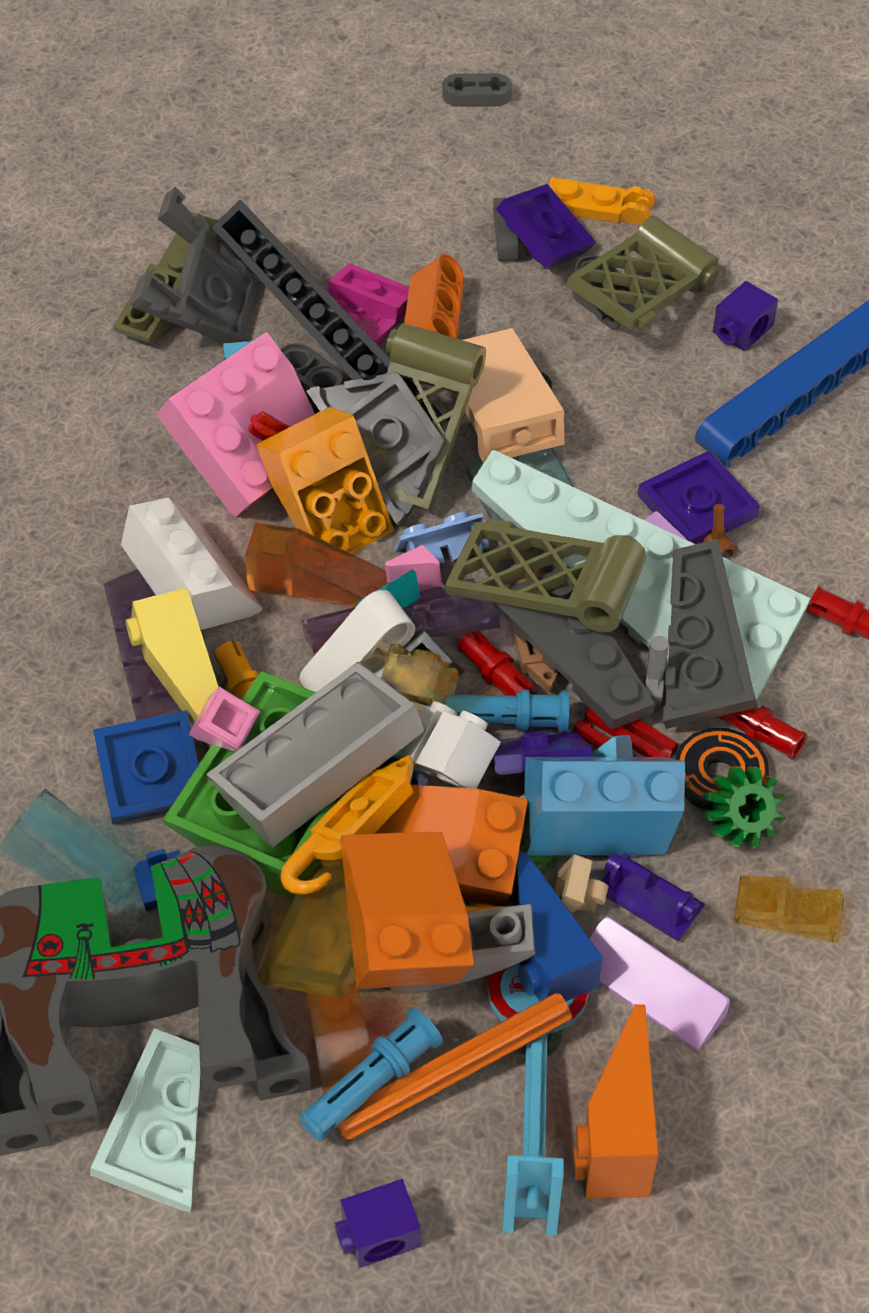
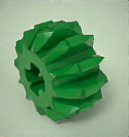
M733 766L729 768L728 778L722 775H716L712 778L718 792H705L702 795L706 801L713 802V809L706 810L702 816L705 820L716 821L711 831L715 837L722 838L727 836V844L732 847L739 848L745 842L748 847L755 848L760 846L761 836L770 839L776 836L771 822H783L786 819L782 812H776V805L782 804L787 799L784 794L772 793L778 780L772 776L762 778L761 769L751 766L745 772L741 767ZM746 799H748L749 807L743 809V813L740 814L739 807L746 804Z

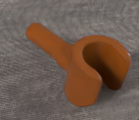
M716 504L713 507L712 533L707 535L702 543L718 539L722 554L727 551L732 556L736 553V547L725 535L724 505Z

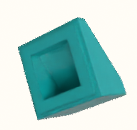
M413 569L376 590L389 591L402 609L420 599L417 574ZM362 598V599H360L359 601H357V602H356L357 605H358L364 598Z

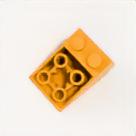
M328 407L256 444L273 489L315 563L321 570L394 532L354 415Z

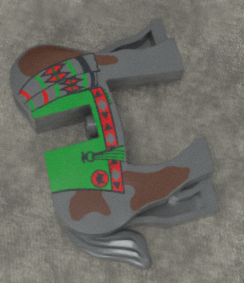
M203 845L151 866L163 937L152 940L137 938L115 947L112 924L100 877L21 887L0 895V1156L50 1146L52 1143L48 1124L98 1114L97 1101L90 1077L76 1063L67 1049V1033L71 1026L107 1027L135 1024L165 1018L199 1007L200 1071L204 1091L250 1082L260 1101L312 1090L307 1055L295 1047L285 1034L281 1025L277 1004L257 971L269 938L271 919L266 901L267 886L265 876L261 868L252 859L230 847Z

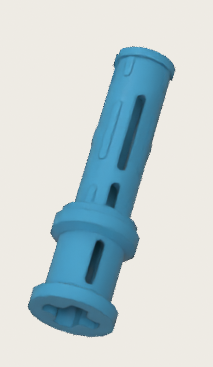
M521 690V692H516V696L456 695L428 692L427 706L430 707L433 701H437L456 711L458 717L462 711H467L488 724H515V728L520 729V731H528L530 727L558 728L559 732H568L569 691H561L559 695L530 694L529 690Z
M415 1007L407 1011V1019L387 1037L379 1036L373 1041L371 1046L372 1053L339 1080L307 1110L298 1115L302 1126L316 1141H323L325 1136L358 1109L392 1077L399 1079L410 1073L409 1066L430 1047L437 1049L443 1044L441 1034L424 1013Z

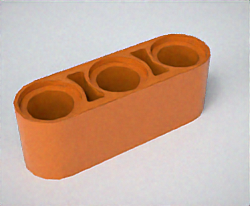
M442 254L412 274L405 324L457 339L464 275L460 265L453 257L448 254Z

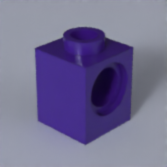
M744 281L716 306L713 333L723 343L727 345L733 344L746 351L774 326L778 299L750 282Z
M403 1179L340 1200L342 1220L334 1222L336 1234L343 1254L346 1255L354 1252L359 1268L421 1247V1227Z

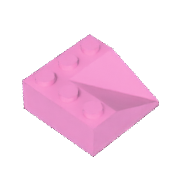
M267 332L170 397L156 413L157 418L227 510L235 517L274 490L256 446L262 440L250 434L248 430L251 416L264 411L291 427L315 415L292 364Z

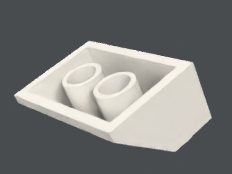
M169 497L129 506L121 546L155 595L187 588L200 630L249 618L262 611L263 608L195 517Z

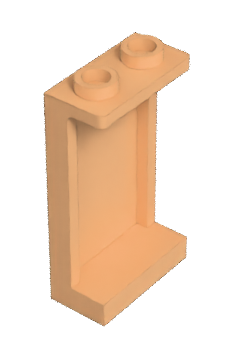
M513 328L464 339L463 341L486 348L483 372L477 385L472 389L465 410L478 436V453L482 462L486 461L492 450L512 458L564 445V409Z

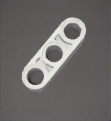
M378 590L369 594L357 605L300 673V683L304 688L317 692L356 662H359L375 674L410 641L415 632L414 623L389 591Z

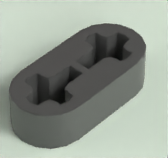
M497 73L452 74L447 76L442 83L443 100L447 104L456 107L502 106L510 101L512 94L511 80L507 76Z
M493 198V217L498 261L518 259L517 234L506 226L505 220L496 210L505 198Z

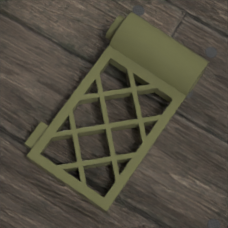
M652 215L643 222L636 234L571 274L565 286L629 330L635 326L642 330L655 321L657 316L655 312L690 288L695 291L701 286L708 289L717 279L720 269L717 267L718 258ZM635 251L645 259L632 258L630 252ZM608 267L624 269L625 274L610 272ZM635 271L649 272L651 277L636 275ZM661 274L670 275L678 281L663 279ZM586 281L602 283L603 288L593 287ZM613 285L627 286L630 292L614 290ZM640 288L655 290L657 295L643 294ZM618 303L634 305L635 311L631 313Z
M403 323L398 330L393 329L388 336L386 353L390 355L391 362L386 374L398 372L402 377L414 381L420 393L415 397L420 403L424 401L433 419L432 422L447 443L435 462L432 473L428 472L429 476L427 479L429 482L423 499L406 494L399 478L395 480L399 491L387 487L384 489L390 498L431 511L472 389L477 385L483 372L486 348ZM421 383L434 387L425 391ZM444 390L457 393L458 397L454 409L438 417L429 398ZM449 421L445 432L442 424ZM365 435L363 443L368 455L372 441L369 435ZM411 444L414 452L418 450L415 444ZM379 448L368 455V458L371 459L381 453L389 470L393 468L385 450ZM425 458L424 460H422L421 462H419V463H418L417 465H415L414 467H412V468H411L410 470H408L407 472H409V471H411V470H413V469L419 467L420 465L422 466V465L424 464L426 458Z
M487 519L486 523H475L445 587L447 594L577 617L584 626L591 630L610 632L614 631L620 624L645 564L647 554L645 548L635 538L628 535H614L608 537L604 543L517 529L513 528L512 522ZM483 539L500 541L503 546L484 554L479 549ZM531 547L542 548L545 553L527 561L523 559L519 552ZM573 554L588 556L585 562L569 569L562 561V559ZM511 556L517 565L496 574L491 564ZM553 563L559 573L539 581L533 572ZM483 568L488 576L476 583L463 581L465 575ZM522 576H525L531 584L518 591L507 589L504 585ZM566 583L573 590L569 600L551 597L547 593Z

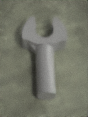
M655 636L651 639L649 646L645 688L655 705L662 706L669 643L665 637Z

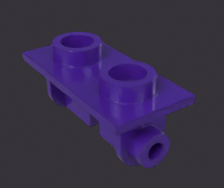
M614 852L606 862L605 870L608 872L601 880L608 885L606 898L676 941L681 939L705 906L703 902L693 897V893L681 890L631 860L630 855L626 853L620 856Z

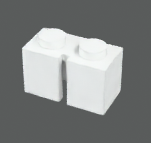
M411 701L417 708L424 732L394 754L393 757L400 760L410 755L414 763L413 770L459 788L476 789L501 741L485 731L488 723L467 711H462L458 717L456 711L437 701H433L430 707Z

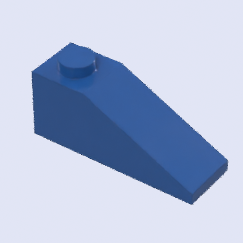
M525 851L519 853L513 882L515 906L531 904L535 941V955L519 963L518 975L524 990L529 995H535L539 1001L554 993H559L567 1002L598 989L603 961L602 955Z

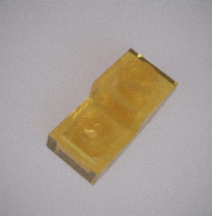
M740 876L734 920L735 923L744 926L827 942H839L844 897L840 889L792 888L789 877Z

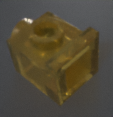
M390 642L381 680L408 700L430 705L432 702H439L445 705L447 696H452L457 686V668L447 667L444 663L440 662L441 655L414 649L413 655L410 656L411 653L400 644Z

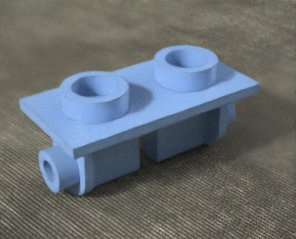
M460 512L444 519V524L428 528L427 524L411 526L402 532V536H399L394 549L396 552L404 549L408 552L423 545L439 561L441 566L445 563L441 549L447 547L451 561L455 562L475 523L482 521L483 514L479 513L469 516L467 512ZM488 539L482 540L479 546L481 552L483 549L489 548Z

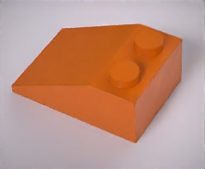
M411 785L413 794L374 834L442 831L463 900L503 907L512 893L528 799L482 789Z
M443 832L342 835L340 840L356 989L459 983L474 966L468 914Z
M645 1004L634 1005L588 1103L585 1125H576V1147H573V1174L575 1181L584 1180L585 1198L650 1197L658 1159V1146Z

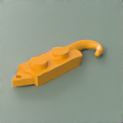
M410 755L381 769L376 768L356 783L310 830L311 836L287 859L282 867L280 880L287 891L297 895H306L324 888L332 880V875L329 872L307 881L299 880L298 877L315 859L325 861L341 859L340 838L342 835L374 834L413 794L410 782L414 763Z

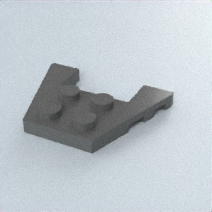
M174 187L165 194L158 220L190 244L177 290L175 291L154 274L147 271L138 278L130 305L138 310L223 343L241 342L245 338L259 282L226 244L220 247L207 232L209 224L200 213L195 217L181 202L186 197L179 189Z

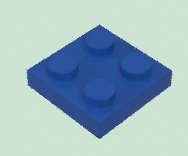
M187 710L93 730L112 824L167 813L195 772L199 763L193 737L189 735L191 727Z

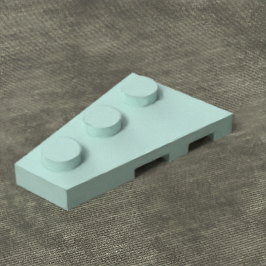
M153 1029L90 1168V1176L190 1213L201 1074L199 1045L161 1030Z

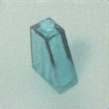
M46 788L13 824L0 846V854L48 883L100 877L105 900H109L115 906L134 884L127 876L138 863Z

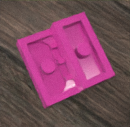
M350 263L328 281V293L379 347L406 314L409 287ZM359 319H361V320H363V321H366V322H368V323H370V324H373V325H375V326H372V325H369V324H367V323L361 322V321H359Z

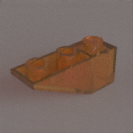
M255 522L245 554L248 589L253 591L357 606V601L384 586L387 580L386 570L298 528Z

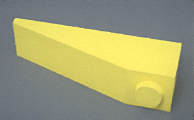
M183 588L133 601L132 618L126 619L130 642L133 647L140 645L144 660L182 711L187 710L189 721L194 725L206 701L218 688V684L188 589ZM206 743V745H207V746L209 747V749H210V747L212 746V744Z

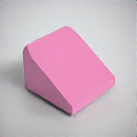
M423 545L384 563L388 583L413 569L417 574L420 597L437 596L444 592L439 561Z
M218 687L206 701L189 735L197 740L236 752L242 747L260 711Z

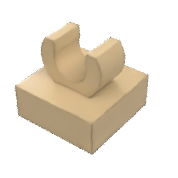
M576 854L555 874L552 889L572 915L576 910L595 913L597 904H605L608 885L599 880L589 879L592 861Z

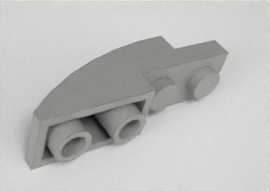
M531 904L467 912L474 966L459 983L390 987L392 993H418L472 981L516 965L535 955L533 910ZM351 937L336 938V986L340 993L377 989H356Z

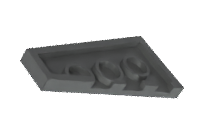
M718 539L673 550L670 596L672 606L671 624L668 628L669 656L665 677L666 705L663 709V723L666 729L758 707Z
M557 569L547 574L538 576L537 578L539 581H541L545 578H548L552 575L559 573V571ZM527 580L507 589L518 591L531 584ZM566 583L547 593L551 597L569 600L573 590ZM487 601V606L497 616L502 614L513 625L512 631L524 643L529 641L543 655V662L554 673L559 671L573 685L572 691L611 730L653 714L655 707L653 699L611 632L591 630L584 626L577 617Z

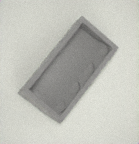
M356 662L206 775L217 791L241 818L273 848L424 732V728L414 703L359 662Z

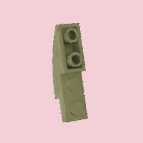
M191 212V214L194 217L198 215L197 213ZM201 215L209 224L207 232L219 245L222 238L212 228L218 220ZM176 234L158 266L150 263L145 273L147 271L151 272L176 291L190 244ZM133 292L113 328L116 332L152 343L168 331L174 323L131 306Z

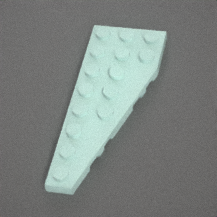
M492 450L472 481V491L504 521L512 522L517 528L601 543H604L608 537L614 535H628L635 538L645 548L647 554L645 564L620 622L628 628L627 634L638 644L643 642L648 648L651 639L655 636H662L668 640L672 607L670 596L673 550L695 544L496 450ZM534 547L539 553L544 551L542 548ZM573 554L562 559V561L571 568L585 562L588 556ZM723 557L757 702L801 621L811 598ZM668 646V655H667V665H666V667H668L669 646Z

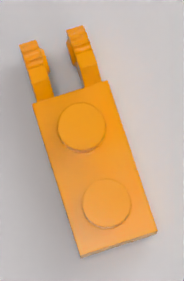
M551 177L549 186L571 213L576 217L642 225L651 216L650 209L653 207L656 199L654 198L653 191L651 192L650 189H642L637 186L626 190L609 185H598Z

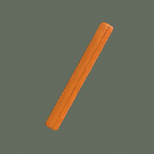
M554 993L417 1067L404 1078L400 1077L382 1086L337 1126L339 1132L346 1141H350L569 1022L572 1015L567 1002L559 993Z

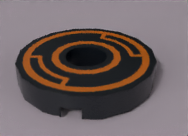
M708 728L693 733L681 743L675 757L676 760L685 761L684 797L694 806L703 810L713 809V802L706 801L702 795L705 792H718L712 779L715 776L708 769L711 764L721 762L730 767L739 766L744 772L750 766L758 767L762 771V778L769 776L768 759L760 745L748 735L730 728ZM746 799V804L739 807V811L749 807L748 799Z

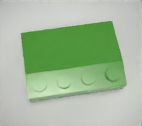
M260 671L242 701L260 711L242 747L316 692ZM212 744L163 819L164 824L197 846L220 845L240 851L261 868L265 876L267 890L299 903L303 895L287 891L280 880L282 867L287 859L311 836L310 830L349 790L272 848L241 818L209 781L206 774L235 753ZM315 859L298 879L303 881L313 880L324 860Z

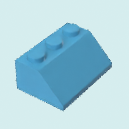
M526 757L525 799H528L524 819V851L528 856L612 855L614 852L618 855H623L624 853L628 855L666 854L684 812L685 761L667 757Z

